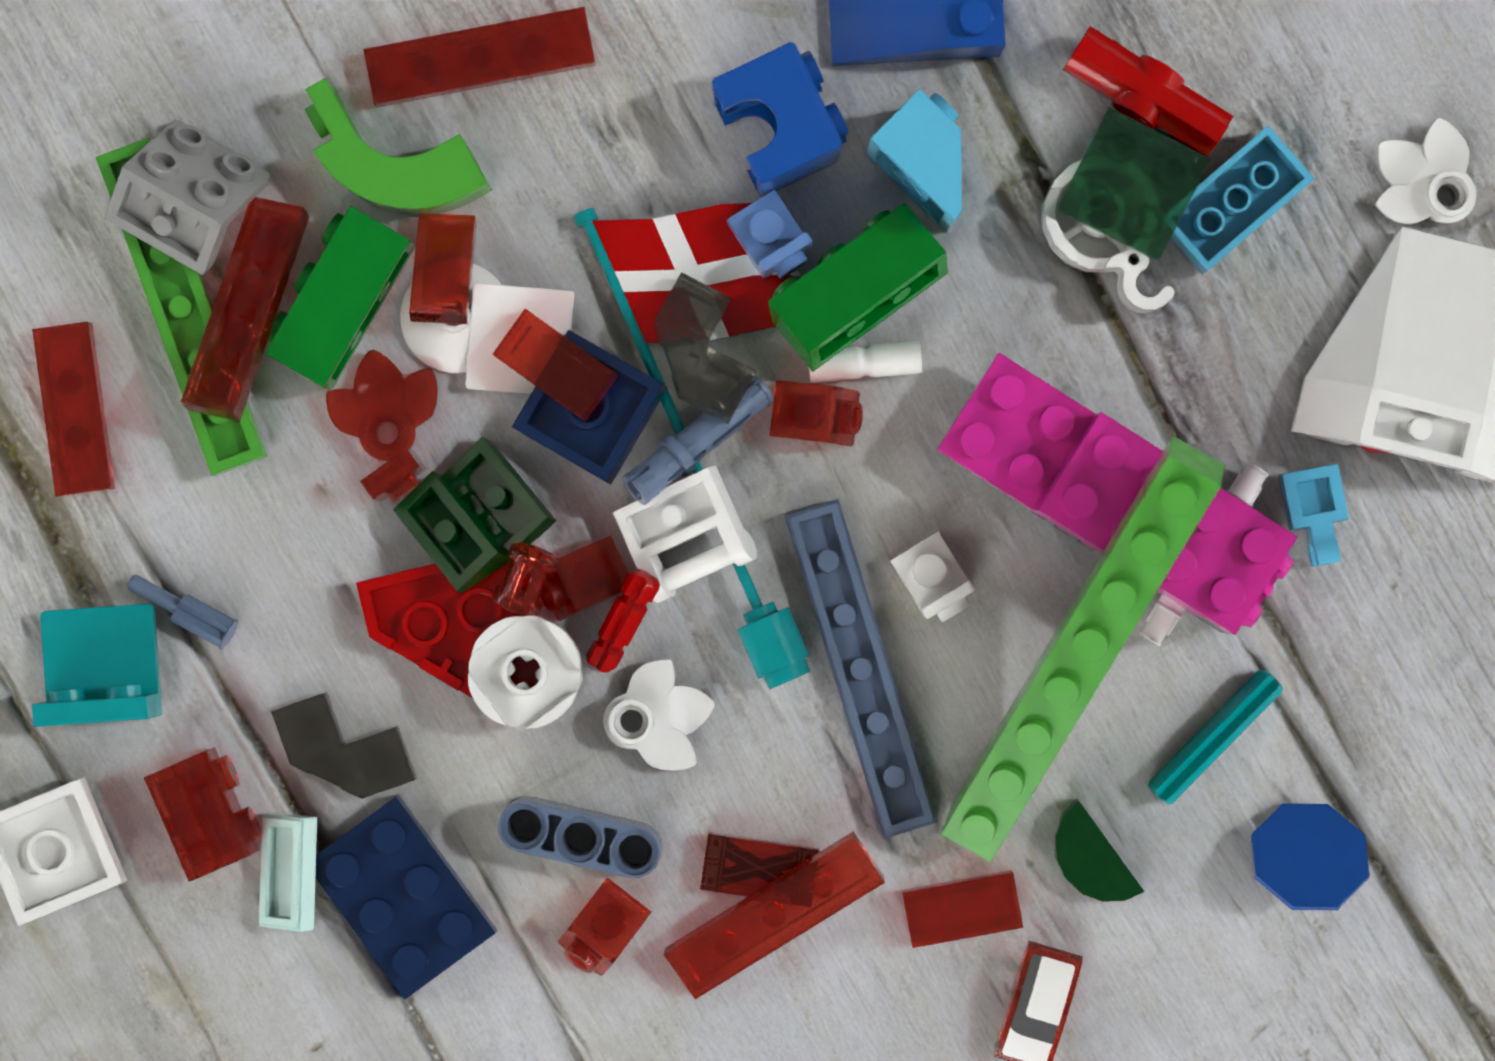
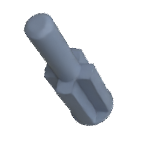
M139 575L132 576L128 581L127 586L129 590L173 613L170 621L214 644L221 650L232 639L238 625L237 619L234 620L189 594L179 598Z

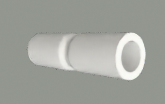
M920 340L876 343L866 347L848 346L814 372L808 367L810 383L852 380L863 376L875 378L921 374L922 353Z

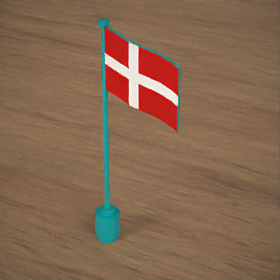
M752 203L719 204L653 219L598 220L599 218L594 208L586 209L574 216L578 228L584 227L649 376L664 385L666 384L648 344L707 343L777 328L772 322L768 301L773 298L774 291L784 281L793 276H799L800 278L801 276L798 270L782 279L778 277L776 272L765 279L761 277L727 225V219ZM667 389L660 401L676 435L681 430L683 431L685 427ZM700 461L695 464L696 470L693 474L703 470ZM733 563L752 607V611L743 614L747 625L737 629V632L758 679L764 677L770 690L811 672L805 660L810 655L789 607L778 611L774 601L763 605L746 566H737Z

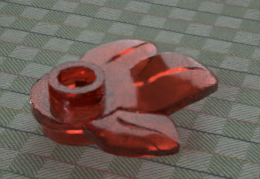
M370 350L357 368L353 390L334 389L326 393L327 411L334 426L343 433L358 437L363 449L370 456L381 461H394L402 458L411 450L416 438V428L425 423L434 414L438 399V385L432 369L418 370L404 378L401 371L390 359L376 350ZM385 423H393L398 429L396 440L390 444L382 443L378 437V431Z

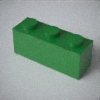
M904 202L892 212L885 210L875 215L865 225L863 233L847 245L839 243L828 249L819 259L818 266L801 278L793 276L779 285L773 293V298L768 301L772 322L811 371L814 372L948 274L946 251Z
M351 205L344 216L337 213L330 221L322 237V242L327 245L316 265L308 262L303 268L293 287V291L299 295L288 313L281 310L275 316L265 335V340L270 342L265 354L331 391L416 247L406 237Z

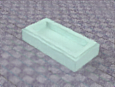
M285 813L262 814L259 898L260 927L297 932L314 930L317 817Z

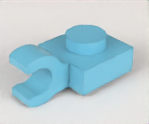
M1338 464L1279 475L1289 531L1306 528L1307 549L1311 566L1315 567L1341 561L1333 523L1348 520L1349 516Z

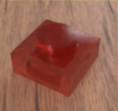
M405 448L360 482L373 500L382 502L389 497L393 503H396L406 497L420 484L417 476L427 468L413 450Z

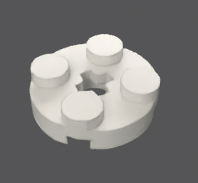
M537 615L511 616L491 625L475 642L469 661L468 686L477 706L494 722L514 728H540L557 720L575 701L583 680L581 656L571 636L555 622ZM521 656L526 662L535 659L539 663L540 668L535 673L539 682L534 687H530L525 681L517 685L512 682L510 676L516 671L512 661L516 657Z

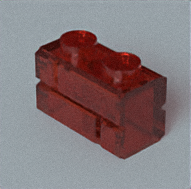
M215 747L144 777L189 882L259 851L255 841L262 837L259 822L249 806L241 808L233 788L240 785L236 769L227 755L219 757Z

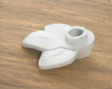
M1437 118L1429 127L1422 145L1403 140H1388L1379 143L1377 147L1378 168L1384 180L1391 187L1385 190L1376 201L1375 206L1388 219L1403 225H1412L1427 218L1441 224H1452L1464 219L1475 205L1476 188L1472 179L1466 174L1470 159V149L1460 132L1448 121ZM1440 187H1449L1454 192L1455 200L1451 206H1444L1438 201L1437 191Z
M665 659L645 663L632 674L627 692L613 699L607 706L603 724L607 736L614 744L625 749H637L642 758L651 767L669 771L685 770L697 764L694 748L686 735L694 732L707 720L714 709L715 703L708 695L696 688L685 685L674 686V666L671 660ZM628 710L639 712L643 719L642 726L636 731L626 730L621 724V716L624 712Z

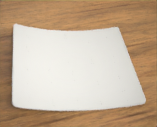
M483 283L474 284L468 342L466 388L471 390L531 394L568 330L571 331L575 293L570 290Z

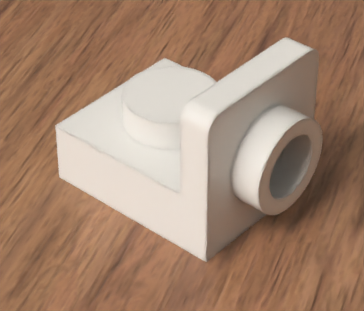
M939 531L890 560V563L924 618L929 619L937 614L940 621L944 622L970 606L965 596L976 589L965 576Z

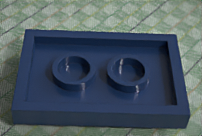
M399 795L316 855L315 878L404 1000L498 931Z

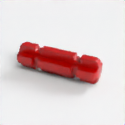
M637 569L628 575L621 588L623 595L621 597L617 596L598 631L600 638L598 641H593L586 654L588 664L596 667L597 670L603 673H608L617 668L624 655V645H629L648 610L647 602L652 603L660 588L657 578L641 569Z

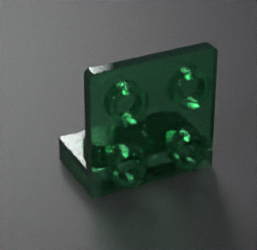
M1109 107L1101 116L1091 135L1092 140L1058 204V210L1066 216L1152 260H1157L1162 256L1211 159Z

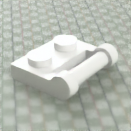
M716 465L705 468L665 487L646 505H642L637 500L613 512L637 569L648 572L657 578L660 583V588L653 599L656 603H661L674 597L676 589L733 563L737 566H742L757 558L755 543L750 534L743 528ZM718 529L723 541L722 544L668 569L662 566L658 554L710 530Z

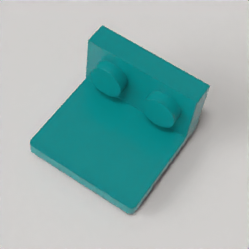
M153 604L50 610L41 613L46 701L32 704L33 727L143 720L162 715L156 617Z

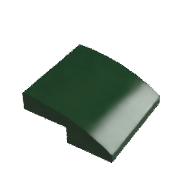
M481 437L443 475L432 471L393 509L454 588L461 593L503 567L556 522V519L493 442L484 437Z

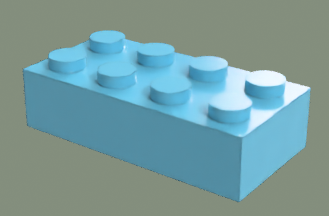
M1268 125L1156 222L1201 274H1204L1315 178Z

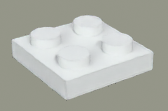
M85 777L0 811V884L18 926L128 881Z

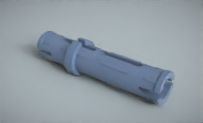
M751 374L733 391L696 418L683 431L681 430L674 437L667 435L658 443L660 447L658 450L622 477L631 495L636 500L639 499L642 505H646L660 491L680 476L686 478L696 470L695 464L703 459L706 454L718 447L744 426L746 422L774 402L769 388L761 379L758 381L756 375Z

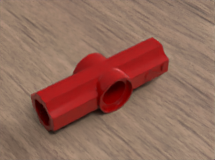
M1091 26L1087 29L1062 69L1110 99L1112 107L1129 121L1151 131L1156 128L1204 159L1209 157L1234 117L1185 86L1181 75L1168 65L1147 55L1137 56L1117 41L1105 36Z

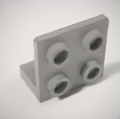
M174 120L122 166L104 219L199 274L204 275L214 265L229 223L268 185L271 174L254 164L247 156L235 153L205 136L200 129L186 125L179 120Z

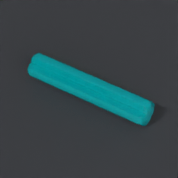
M1258 670L1149 781L1148 786L1150 790L1168 805L1174 803L1282 693L1283 688L1278 680L1268 671Z

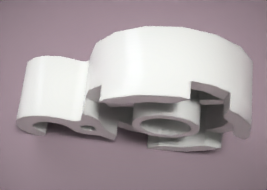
M1090 156L1070 164L1050 185L1042 204V231L1050 249L1065 264L1084 272H1116L1118 274L1117 293L1121 302L1129 310L1137 313H1151L1165 306L1175 293L1171 286L1162 288L1154 297L1142 295L1136 287L1138 274L1149 264L1148 246L1156 227L1158 199L1150 180L1134 164L1127 161L1124 163L1114 158ZM1095 201L1098 207L1106 203L1111 208L1112 213L1106 219L1110 226L1109 228L1101 229L1098 224L1093 227L1087 221L1086 216L1090 213L1087 203Z

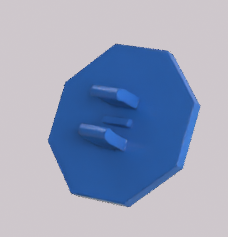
M1283 803L1251 835L1254 879L1291 910L1338 911L1370 877L1365 834L1329 804Z

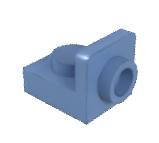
M775 189L727 219V225L763 279L774 272L782 279L808 262L804 253L811 249L813 240L807 232L803 233Z

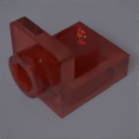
M776 380L769 436L852 447L855 435L859 432L863 420V409L859 402L860 393L856 390L838 386Z
M610 535L553 560L536 570V575L539 579L537 588L545 607L549 611L554 612L558 621H562L584 609L622 593L621 588L629 573Z
M607 877L560 937L558 943L566 949L564 955L574 966L584 972L591 973L594 971L602 976L616 961L652 911Z

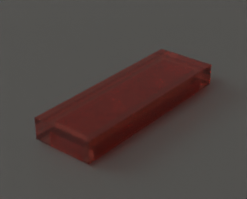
M87 321L32 329L55 496L62 497L115 489L93 324Z

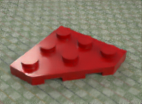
M525 550L496 572L463 593L458 592L435 563L356 583L369 638L387 649L393 650L418 665L420 669L472 699L473 697L468 686L469 661L474 644L479 636L494 623L511 616L537 615L541 617ZM518 656L512 661L516 671L510 678L515 685L525 681L530 687H534L539 682L535 673L540 668V665L535 659L526 662L521 656Z

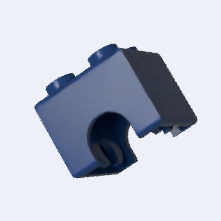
M789 42L726 72L712 81L714 104L725 126L745 117H757L766 121L774 130L775 136L769 145L746 157L751 167L747 172L760 197L765 196L774 189L777 192L837 163L841 146L847 142L845 135L849 134L837 105L833 102L825 106L819 95L822 92L820 83H823L824 80L812 53L807 51L800 54L793 42Z

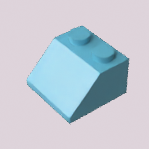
M919 89L870 139L866 155L947 232L955 224L962 212L961 129L954 123L959 118V115L939 94L934 93L929 98Z

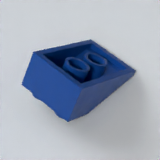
M828 0L832 66L1000 57L1005 47L1003 0Z

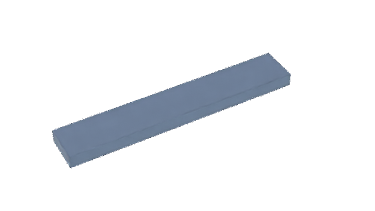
M839 499L785 515L883 838L937 823L938 821Z

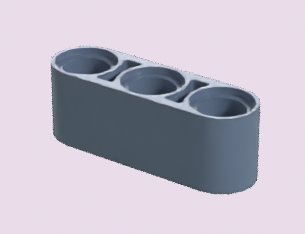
M524 796L514 800L502 812L498 823V832L501 840L508 848L517 852L628 878H640L648 875L656 868L662 853V841L659 833L652 826L644 822L537 797ZM521 809L534 812L541 822L540 833L533 838L518 836L511 826V818L514 812ZM576 822L590 825L596 834L595 846L587 851L573 849L566 839L567 827ZM631 835H639L650 843L652 855L646 862L641 864L630 863L622 856L620 851L621 842Z

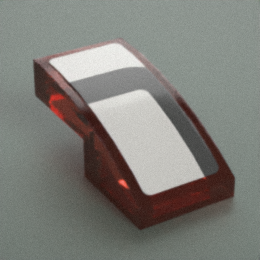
M1028 940L1012 985L1011 1001L995 1043L994 1057L1006 1061H1053L1071 1006L1083 956Z

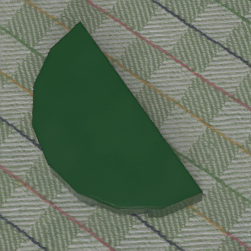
M1076 798L1061 814L1060 823L1055 834V859L1065 879L1080 893L1102 902L1125 901L1145 892Z

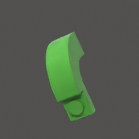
M325 78L305 89L313 103L305 108L312 125L321 139L329 134L332 137L328 142L313 149L314 153L336 180L350 192L371 205L400 214L432 215L460 208L493 191L466 141L460 134L416 156L394 157L385 155L365 144L334 87Z

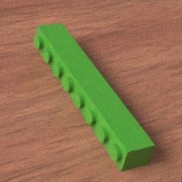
M1172 436L950 806L941 835L992 862L1222 485L1225 464Z

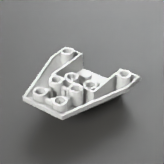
M1405 227L1399 228L1305 375L1291 432L1344 446L1357 444L1456 469V474L1495 483V250Z

